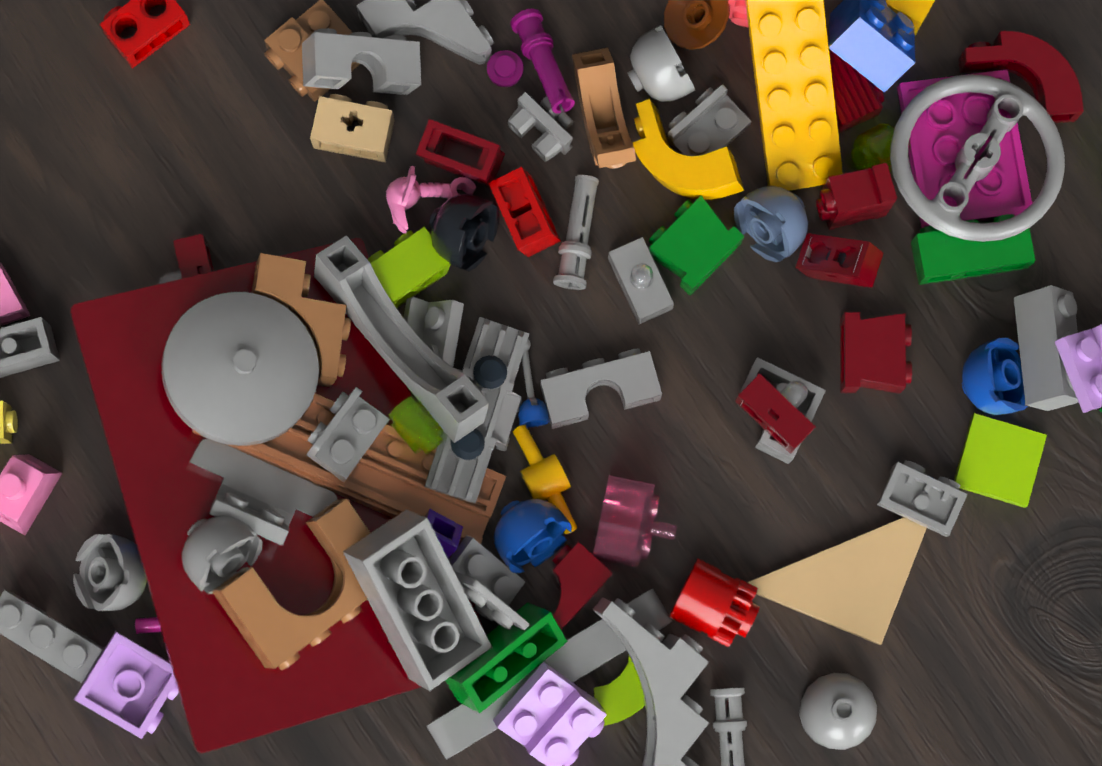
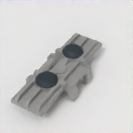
M479 317L463 369L456 370L464 373L489 402L486 418L483 424L455 443L433 417L430 423H426L424 432L440 438L424 486L425 488L470 503H476L494 446L496 445V449L500 451L507 450L510 431L516 413L519 412L522 398L520 395L512 392L529 333Z

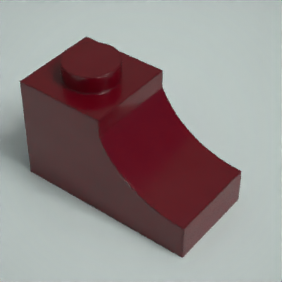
M579 542L573 549L567 544L552 560L557 565L552 573L558 578L561 588L560 602L553 617L561 631L613 574Z

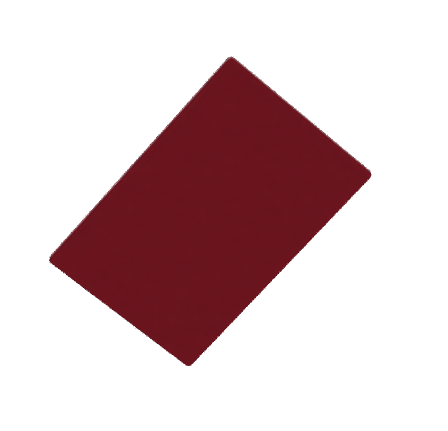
M360 238L350 239L365 258L368 259L363 240ZM333 243L280 255V257L306 261L304 274H310L311 279L307 297L301 296L302 298L336 303L314 277L316 254ZM257 261L76 303L71 307L70 311L193 744L198 753H207L422 687L409 680L368 599L359 605L362 611L357 616L345 623L339 620L329 628L331 634L321 643L315 646H311L309 643L298 651L300 658L292 665L283 670H280L279 667L271 669L263 666L215 595L207 594L204 589L201 591L184 570L182 551L188 538V531L197 521L215 517L210 514V509L224 477L190 463L200 442L207 438L193 433V429L179 417L172 407L163 385V353L175 324L194 305L209 297L223 293H252ZM351 321L347 341L342 340L340 354H346L344 374L342 377L337 376L331 387L317 385L315 394L336 402L342 392L350 396L357 387L362 391L359 397L390 419L387 425L425 441L410 390ZM335 494L337 500L346 499L345 497ZM348 499L370 533L393 519ZM296 509L289 524V533L283 546L257 535L263 541L262 550L252 566L245 562L235 572L242 568L253 567L277 603L286 611L301 616L314 612L326 602L334 584V569L328 554L306 524L313 516ZM469 600V602H470V604H471V606H472V608H473V610H474V607L476 606V604ZM474 610V612H475V614H476V616H477V618H478V620H479V622H480V624H481V626H482V623H481V620H480V617H479V613Z

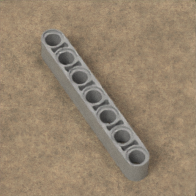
M654 589L627 603L636 612L632 619L642 627L647 622L659 631L673 622ZM601 619L568 639L566 644L544 662L574 683L623 653L626 649L610 626ZM539 666L481 713L461 704L426 726L445 759L451 758L497 730L498 728L493 719Z

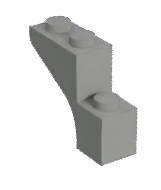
M364 0L356 5L360 20L374 38H385L391 35L422 36L476 64H484L492 56L491 45L494 42L483 25L477 27L470 17L474 13L467 0H431L415 10L417 7L413 0Z

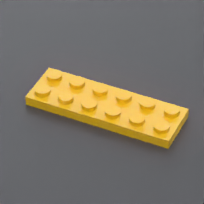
M745 0L768 186L774 185L790 191L825 185L828 177L843 174L824 2L823 0Z

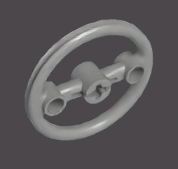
M958 75L940 80L926 87L904 109L895 126L891 141L890 159L893 176L907 204L921 219L933 228L964 240L981 242L1002 240L1030 228L1043 217L1054 203L1060 191L1065 172V154L1062 139L1056 124L1045 108L1022 88L992 76ZM973 92L993 96L995 102L988 111L987 122L980 133L974 134L966 140L956 156L955 168L957 170L949 183L943 185L935 198L929 200L915 182L908 158V143L917 119L933 103L951 95ZM998 109L1007 111L1011 118L1003 117ZM1022 115L1027 116L1040 134L1047 158L1046 177L1039 195L1028 208L1011 219L985 224L962 220L960 214L967 205L968 194L975 182L984 179L999 161L1001 155L999 144L1006 132H1009L1016 125ZM991 136L990 142L980 156L981 159L978 160L967 178L964 179V175L975 160V154L980 151L988 137ZM943 196L952 197L956 201L957 207L946 204Z

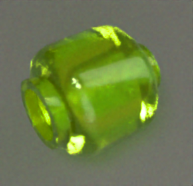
M881 123L855 138L851 157L859 171L883 163H887L889 171H892L890 159L891 141L895 129L892 125Z

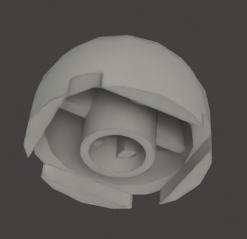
M661 25L638 38L630 54L633 70L627 72L637 92L645 89L652 99L663 102L674 101L695 91L691 79L685 72L679 56Z
M228 516L213 517L208 520L201 519L188 531V538L182 551L184 570L201 591L204 589L207 594H213L212 590L237 573L235 571L241 568L245 562L250 566L254 564L262 550L263 541L247 524L238 519Z
M113 534L93 535L84 542L76 557V561H81L80 574L73 575L76 594L83 606L98 611H115L125 609L137 601L142 595L147 582L137 545L125 537Z
M831 673L817 678L806 688L801 700L799 717L804 731L815 743L828 749L845 750L859 745L871 734L876 723L877 705L872 691L862 680L850 674Z

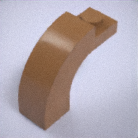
M604 48L572 55L581 110L595 165H598L599 168H619L628 162L636 161L634 146L623 117L614 61L609 49Z

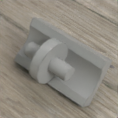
M525 92L518 99V108L508 120L509 128L522 138L535 126L543 135L532 144V149L544 162L557 155L560 151L565 155L572 148L570 143L573 137L557 121L566 129L574 121L563 111L561 104H559L561 113H554L546 96L540 104L548 111L547 113Z

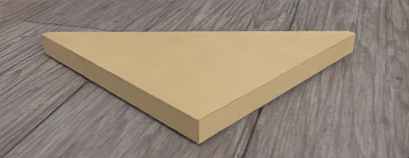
M903 517L747 583L757 587L756 594L875 644L882 645L927 528Z

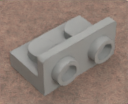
M724 84L715 91L712 87L707 89L696 100L695 103L698 106L688 115L685 111L681 112L668 125L671 130L668 133L667 141L677 153L685 156H700L724 148L751 125L752 121L727 96L728 89Z
M415 297L407 298L403 317L405 321L435 354L450 366H454L464 304L455 300L427 302Z
M357 387L350 396L342 392L329 410L335 414L328 426L320 422L307 440L313 446L306 455L342 482L347 479L390 420L359 397L362 391Z
M905 460L903 464L899 462L894 464L877 505L948 537L968 494L960 491V485L953 480L941 476L936 480L925 475L926 469L916 463Z

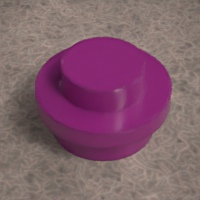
M502 50L490 57L487 63V74L495 85L511 87L522 78L523 62L516 53Z

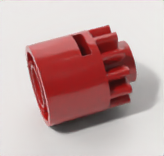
M697 558L670 612L669 618L699 633L702 631L707 634V637L729 647L735 635L738 634L744 638L747 636L758 614L760 606L752 603L758 588L737 577L734 579L722 573L721 569Z

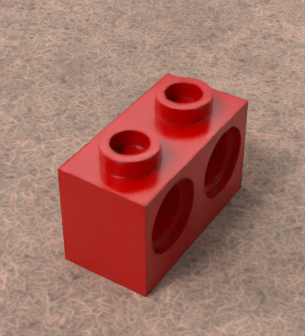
M130 0L122 7L117 6L111 9L105 15L104 21L99 25L120 54L134 68L191 24L186 13L175 0ZM154 6H166L163 14L159 16L149 15L150 10ZM125 28H137L136 33L131 38L124 39L120 37L121 32Z
M523 167L488 183L516 247L520 252L530 257L561 242L532 175Z

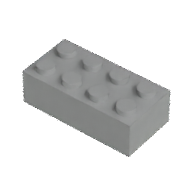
M406 509L343 551L409 680L431 691L492 648L426 517Z

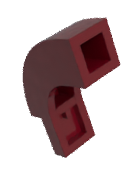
M1000 31L993 42V46L989 42L970 44L968 48L964 49L958 59L960 73L1008 70V72L1020 76L1031 87L1036 100L1045 108L1054 123L1075 122L1084 112L1081 88L1074 70L1060 52L1037 37L1021 32Z

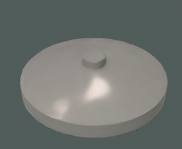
M229 292L215 295L190 308L172 329L165 345L162 359L163 385L166 395L179 417L202 436L219 443L235 446H249L268 442L291 429L304 415L312 402L319 377L317 351L311 335L300 319L277 301L248 292Z

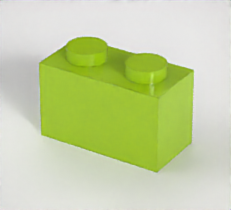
M425 227L416 233H413L412 230L407 231L394 242V248L385 254L380 250L367 259L396 308L403 305L407 298L416 296L445 276L449 270V262L442 258L434 249L431 234Z

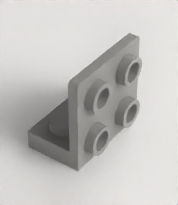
M466 535L449 558V562L467 598L476 604L474 610L491 622L495 620L508 630L512 625L526 630L529 623L508 606L525 581L516 573H512L504 563L474 538Z

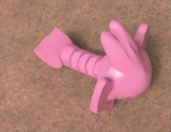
M410 166L407 177L397 178L389 184L386 190V199L392 214L393 224H396L400 232L406 233L408 223L405 211L414 206L420 196L422 198L428 196L450 199L460 195L457 190H463L466 194L473 195L476 186L472 180L466 177L456 178L451 184H440L439 182L419 184L415 180V166Z

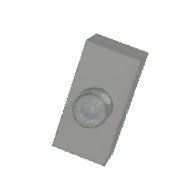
M643 237L608 253V260L638 324L673 310L674 302Z

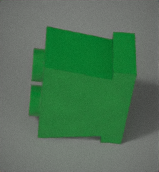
M702 196L694 203L688 199L674 214L677 220L668 229L664 225L661 226L648 240L651 244L649 251L653 260L682 279L680 287L689 296L742 244L744 235L735 226L729 231Z

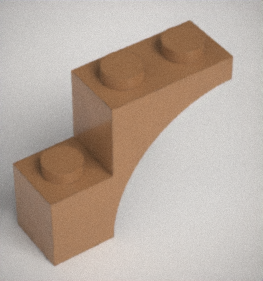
M261 253L255 265L252 293L277 301L300 319L311 335L317 351L319 362L317 385L331 387L337 376L342 377L345 370L346 354H340L342 340L347 341L351 325V319L345 317L346 305L302 298L301 296L307 297L311 279L310 274H304L306 261Z

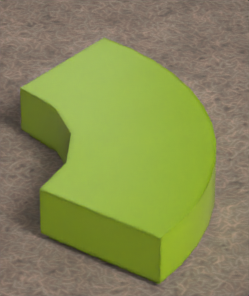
M630 655L626 667L618 678L607 685L593 688L594 698L607 714L604 718V726L625 720L645 706L639 676Z

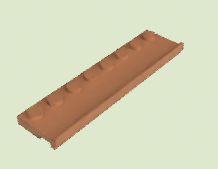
M314 394L312 402L300 420L279 437L257 445H228L391 518L396 517L406 509L425 517L429 509H432L464 526L458 546L466 535L474 538L481 544L486 525L492 516L507 477L487 468L475 504L425 488L424 486L437 446L386 424L347 479L342 482L306 455L313 446L307 440L320 422L328 426L335 416L334 413L329 411L335 402L318 394ZM192 430L193 433H195V434H197V435H199V436H202L201 434H199V433H197L196 431Z

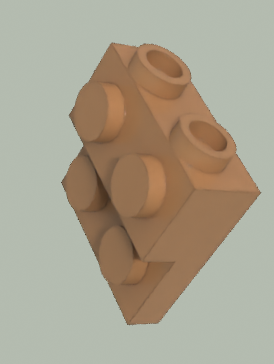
M324 0L316 2L296 20L291 17L264 40L268 49L264 54L277 70L284 67L292 76L288 79L292 87L302 97L308 94L314 102L319 99V96H323L328 92L330 88L303 86L302 43L318 29H334L337 31V34L343 35L353 33ZM352 62L351 71L359 66L360 63Z

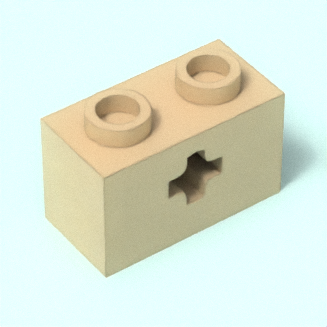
M331 94L329 98L319 96L310 136L314 149L386 162L395 121L393 111L387 109V105L375 101H367L366 105L353 103L349 97L339 94ZM353 121H359L360 126H355L354 131H348L347 126H351Z

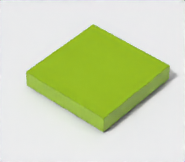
M974 413L970 420L954 481L960 485V489L1026 508L1029 504L1047 435Z

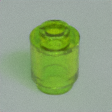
M412 396L401 402L388 416L393 421L392 427L415 454L423 450L427 455L444 440L440 436L444 430L420 401L416 402Z

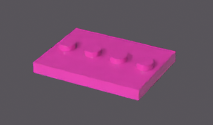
M1008 70L975 74L992 76L1010 82ZM950 77L900 83L897 91L901 114L911 100L922 90ZM973 92L951 95L933 103L917 119L911 131L908 153L915 182L929 200H933L943 185L949 183L957 170L955 168L956 156L970 136L980 133L987 122L988 111L995 102L993 96ZM998 109L1003 117L1011 118L1007 111ZM1018 123L1009 132H1006L999 144L1001 150L999 161L984 179L976 181L970 190L967 205L960 214L962 220H978L980 222L993 220V218L1001 215L1014 214L1016 216L1032 204ZM991 136L988 137L980 151L975 154V160L964 175V179L967 178L978 160L981 159L980 156L990 142ZM943 196L946 204L957 207V203L952 197ZM920 218L922 228L931 226Z

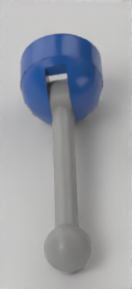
M529 339L522 356L527 400L521 403L518 414L520 426L526 425L527 428L543 426L550 422L546 404L540 399L535 398L528 354V350L531 347Z

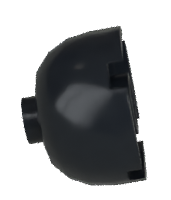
M460 194L448 199L440 208H436L433 211L429 221L432 246L450 265L469 272L475 269L486 257L487 252L482 251L486 240L494 241L499 224V209L496 205L492 204V201L476 195Z

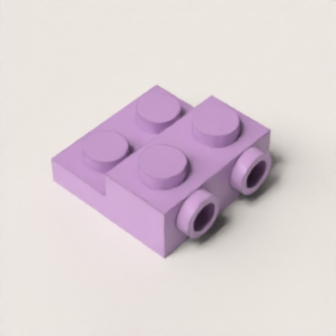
M1102 324L1055 341L1083 413L1102 407Z
M115 631L75 695L74 700L142 739L146 731L152 734L162 720L164 714L159 710L167 698L173 700L179 691L169 661Z
M543 662L493 721L497 728L524 745L531 756L546 766H570L576 761L579 755L578 747L588 736L590 738L596 737L602 731L604 718L607 714L594 697Z

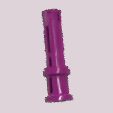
M538 9L523 10L512 18L510 22L511 28L520 37L523 55L532 60L551 104L552 111L560 114L559 104H561L563 111L567 112L574 106L575 101L568 90L552 53L553 39L549 34L545 33L542 26L543 17Z

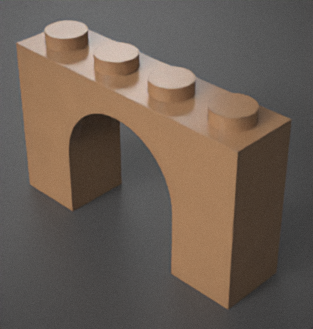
M347 498L335 500L306 522L328 554L334 569L332 591L320 608L301 616L286 611L277 603L253 567L242 568L212 590L265 668L276 669L279 667L280 670L289 667L300 658L298 651L309 643L311 646L321 643L331 634L329 630L331 626L339 620L345 623L362 611L359 605L365 602L367 597L343 551L369 535L370 531Z

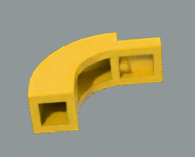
M648 99L636 104L639 117L634 118L641 140L632 142L634 150L643 165L660 184L681 196L698 199L702 196L704 200L723 198L745 191L735 158L727 146L700 156L679 154L669 147L659 111L652 101Z

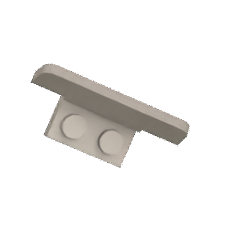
M208 438L200 442L190 460V463L224 477L211 506V515L215 517L228 516L238 519L247 524L255 534L282 546L289 533V524L296 509L310 516H315L337 500L336 495L328 489L226 444Z

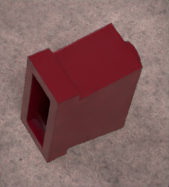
M431 119L428 120L416 151L417 156L424 158V163L466 177L490 187L488 183L496 179L505 153L500 150L501 147L498 144Z
M883 163L872 166L869 169L828 177L820 192V199L816 200V208L820 220H826L829 230L868 219L873 220L885 217L897 199L888 164Z
M845 312L840 319V393H856L860 387L900 394L906 388V384L911 383L912 363L911 361H906V347L911 346L912 328L911 324H905V313L860 320V312Z

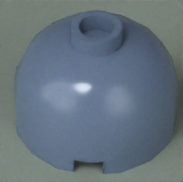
M774 185L757 188L744 196L734 207V219L738 230L743 235L748 232L757 242V244L750 245V247L767 260L773 262L782 261L785 257L787 258L792 255L806 238L808 218L804 203L799 196L784 188Z

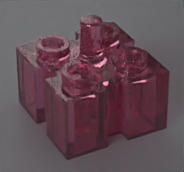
M609 475L593 555L598 560L637 567L640 559L646 560L649 555L652 536L671 540L675 539L677 525L654 520L656 519L660 496L653 494L655 484Z

